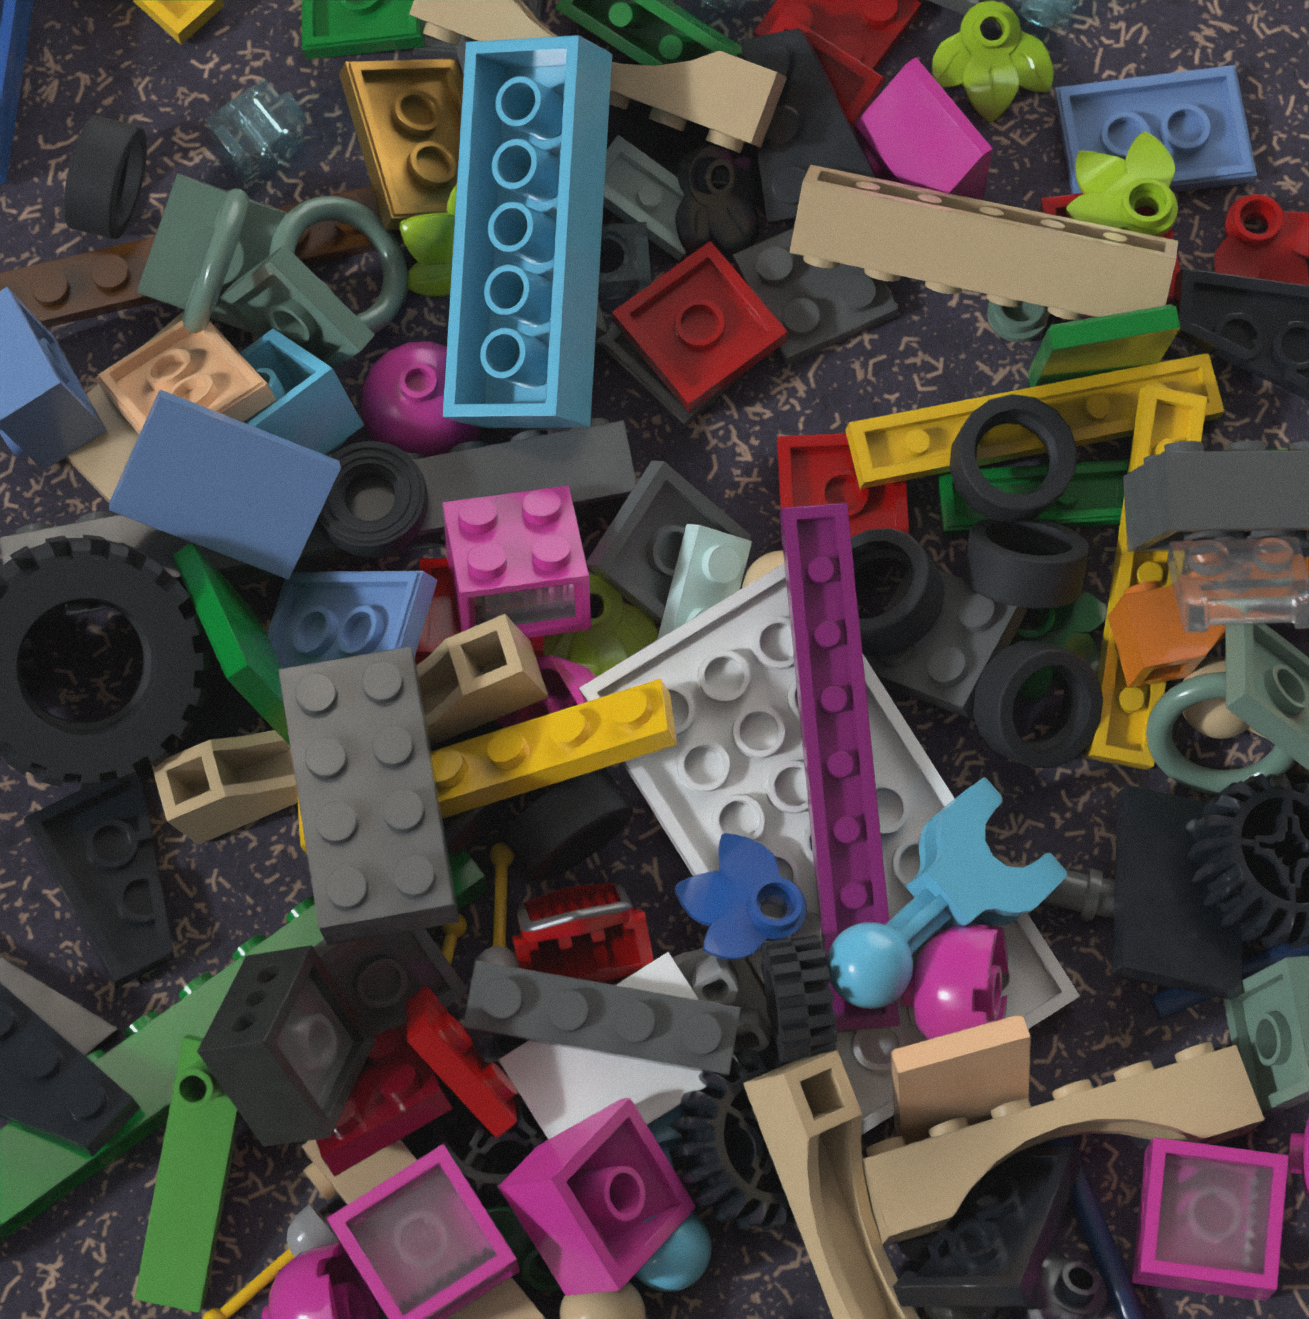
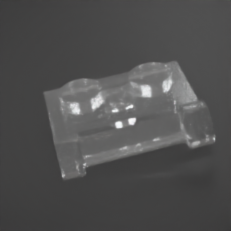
M1298 537L1170 542L1167 563L1182 625L1186 633L1206 632L1208 626L1269 623H1294L1296 629H1309V575Z

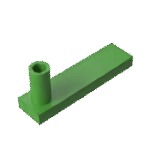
M188 1034L182 1038L176 1076L173 1082V1093L134 1300L200 1313L204 1308L240 1113L197 1053L204 1037Z

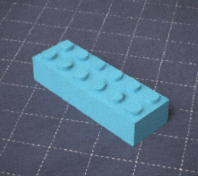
M579 35L466 42L443 417L469 424L476 428L590 427L612 53Z

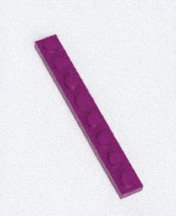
M847 503L784 507L779 513L821 940L826 956V967L830 947L845 929L864 922H875L885 925L889 921ZM829 981L834 997V1002L832 1003L836 1013L837 1024L834 1025L837 1033L900 1026L897 999L891 1004L880 1008H860L843 1000L833 989Z

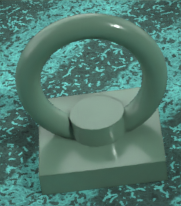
M177 173L136 293L185 309L183 325L191 333L202 332L207 327L210 319L253 333L219 298L233 282L270 256V246L275 230L288 212L251 200L246 192L241 189L235 188L226 191Z
M316 197L298 204L284 216L272 238L270 256L233 282L219 300L258 338L274 328L335 369L359 353L373 338L375 333L385 328L399 312L407 290L406 260L392 230H385L382 218L374 211L359 202L344 197ZM323 221L345 223L360 231L375 248L382 265L383 283L378 299L366 311L355 315L333 293L328 285L320 280L295 255L299 238L312 225Z
M1245 608L1225 622L1226 672L1206 673L1177 684L1157 701L1147 723V744L1157 766L1177 783L1206 794L1220 795V791L1231 783L1244 782L1250 776H1257L1261 773L1268 780L1273 776L1283 775L1293 766L1295 761L1309 770V657ZM1226 698V708L1246 722L1257 733L1271 741L1274 747L1263 759L1246 767L1228 770L1207 768L1188 760L1179 752L1173 742V726L1178 717L1189 707L1210 699Z
M1309 956L1286 957L1242 980V993L1232 1000L1223 998L1232 1046L1237 1045L1263 1117L1274 1116L1309 1100Z

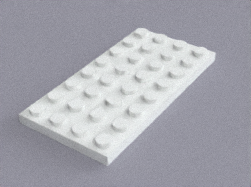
M783 563L589 681L579 689L588 702L660 678L670 692L677 745L622 762L693 876L710 871H720L718 847L720 837L724 833L747 837L762 844L771 851L776 859L780 877L793 882L800 889L806 901L807 913L800 930L791 938L817 935L821 941L822 949L785 565ZM863 655L890 920L914 899V896L905 885L919 871L921 863L919 840L923 826L955 798ZM766 903L761 906V910L766 917L774 920L783 917V912L779 906L772 903ZM1028 913L1021 915L1009 925L999 926L1004 928L1008 949V974L1001 973V997L1007 995L1005 1018L1023 1015L1029 1029L1080 995ZM932 937L912 954L913 967L917 966L921 949ZM761 946L752 956L747 958L763 985L765 983L761 968L763 963ZM901 996L897 999L900 1026L837 1033V1050L862 1112L861 1135L894 1115L891 1052L897 1048L926 1041L917 1028L914 1007L903 1006Z

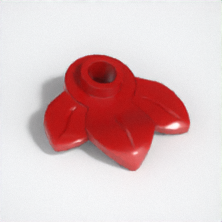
M1261 194L1245 196L1235 201L1229 208L1224 222L1227 238L1219 245L1214 254V272L1308 286L1309 275L1306 259H1309V214L1306 212L1283 211L1275 200ZM1248 219H1259L1265 224L1266 231L1262 234L1251 233L1246 230L1244 222Z

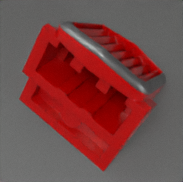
M604 883L566 887L526 901L518 907L516 912L521 935L512 936L520 969L617 985L654 961L645 913L641 908L633 910L630 899L620 884Z

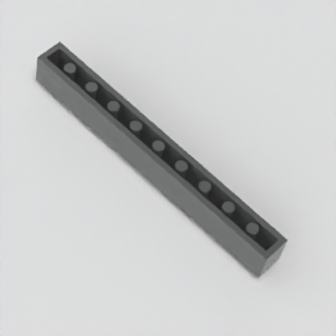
M592 418L590 427H573V430L548 434L545 430H528L515 435L509 442L488 446L481 441H470L454 446L450 449V453L425 457L420 453H406L420 468L428 492L426 517L415 537L404 547L390 554L376 557L358 556L348 553L332 543L322 532L316 521L293 572H311L444 547L446 542L442 502L569 485L577 521L617 514L637 484L624 420L610 422L605 418ZM367 477L358 480L349 488L345 504L348 511L356 518L373 521L389 513L395 502V492L392 486L385 480L377 477ZM98 511L81 516L78 519V523L57 527L47 523L28 524L18 528L14 535L0 537L3 565L12 559L10 554L25 546L30 549L44 544L47 538L62 535L66 538H83V534L102 536L112 542L119 544L123 542L155 560L187 592L173 559L175 557L173 554L189 544L190 541L128 517L115 515L112 512ZM195 544L232 586L280 578L278 575ZM72 601L50 609L34 624L114 608L95 601Z

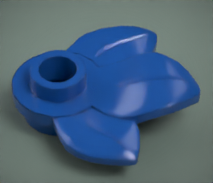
M724 833L720 837L718 847L720 871H710L694 875L679 882L675 887L677 899L687 915L700 924L710 926L704 939V952L721 959H744L752 956L765 941L789 939L800 930L806 918L807 906L802 892L793 882L780 877L773 853L762 844L737 834ZM766 903L775 904L782 910L783 917L777 920L770 919L763 914L761 906Z

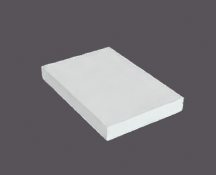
M669 952L616 985L699 1000ZM527 1041L499 1059L502 1067L548 1140L623 1098H631L646 1125L649 1126L680 1106L684 1093L690 1091L701 1092L707 1087L698 1078L699 1074L702 1073L701 1071Z

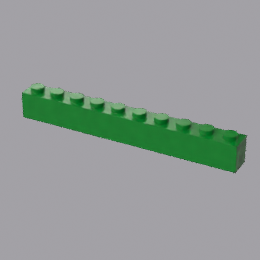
M465 849L456 857L448 852L458 912L488 891L485 875ZM314 896L307 898L294 907L286 916L288 924L268 938L264 934H259L242 944L232 955L235 962L214 977L210 972H207L189 982L178 994L181 1000L161 1015L157 1011H152L137 1019L126 1029L124 1035L127 1039L105 1054L103 1050H97L86 1056L130 1094L141 1107L94 1157L28 1132L19 1124L13 1122L0 1129V1243L167 1123L182 1038L188 1034L199 1037L205 1036L246 956L309 945L314 947L324 939L318 927ZM438 926L428 927L425 929L428 933H430Z

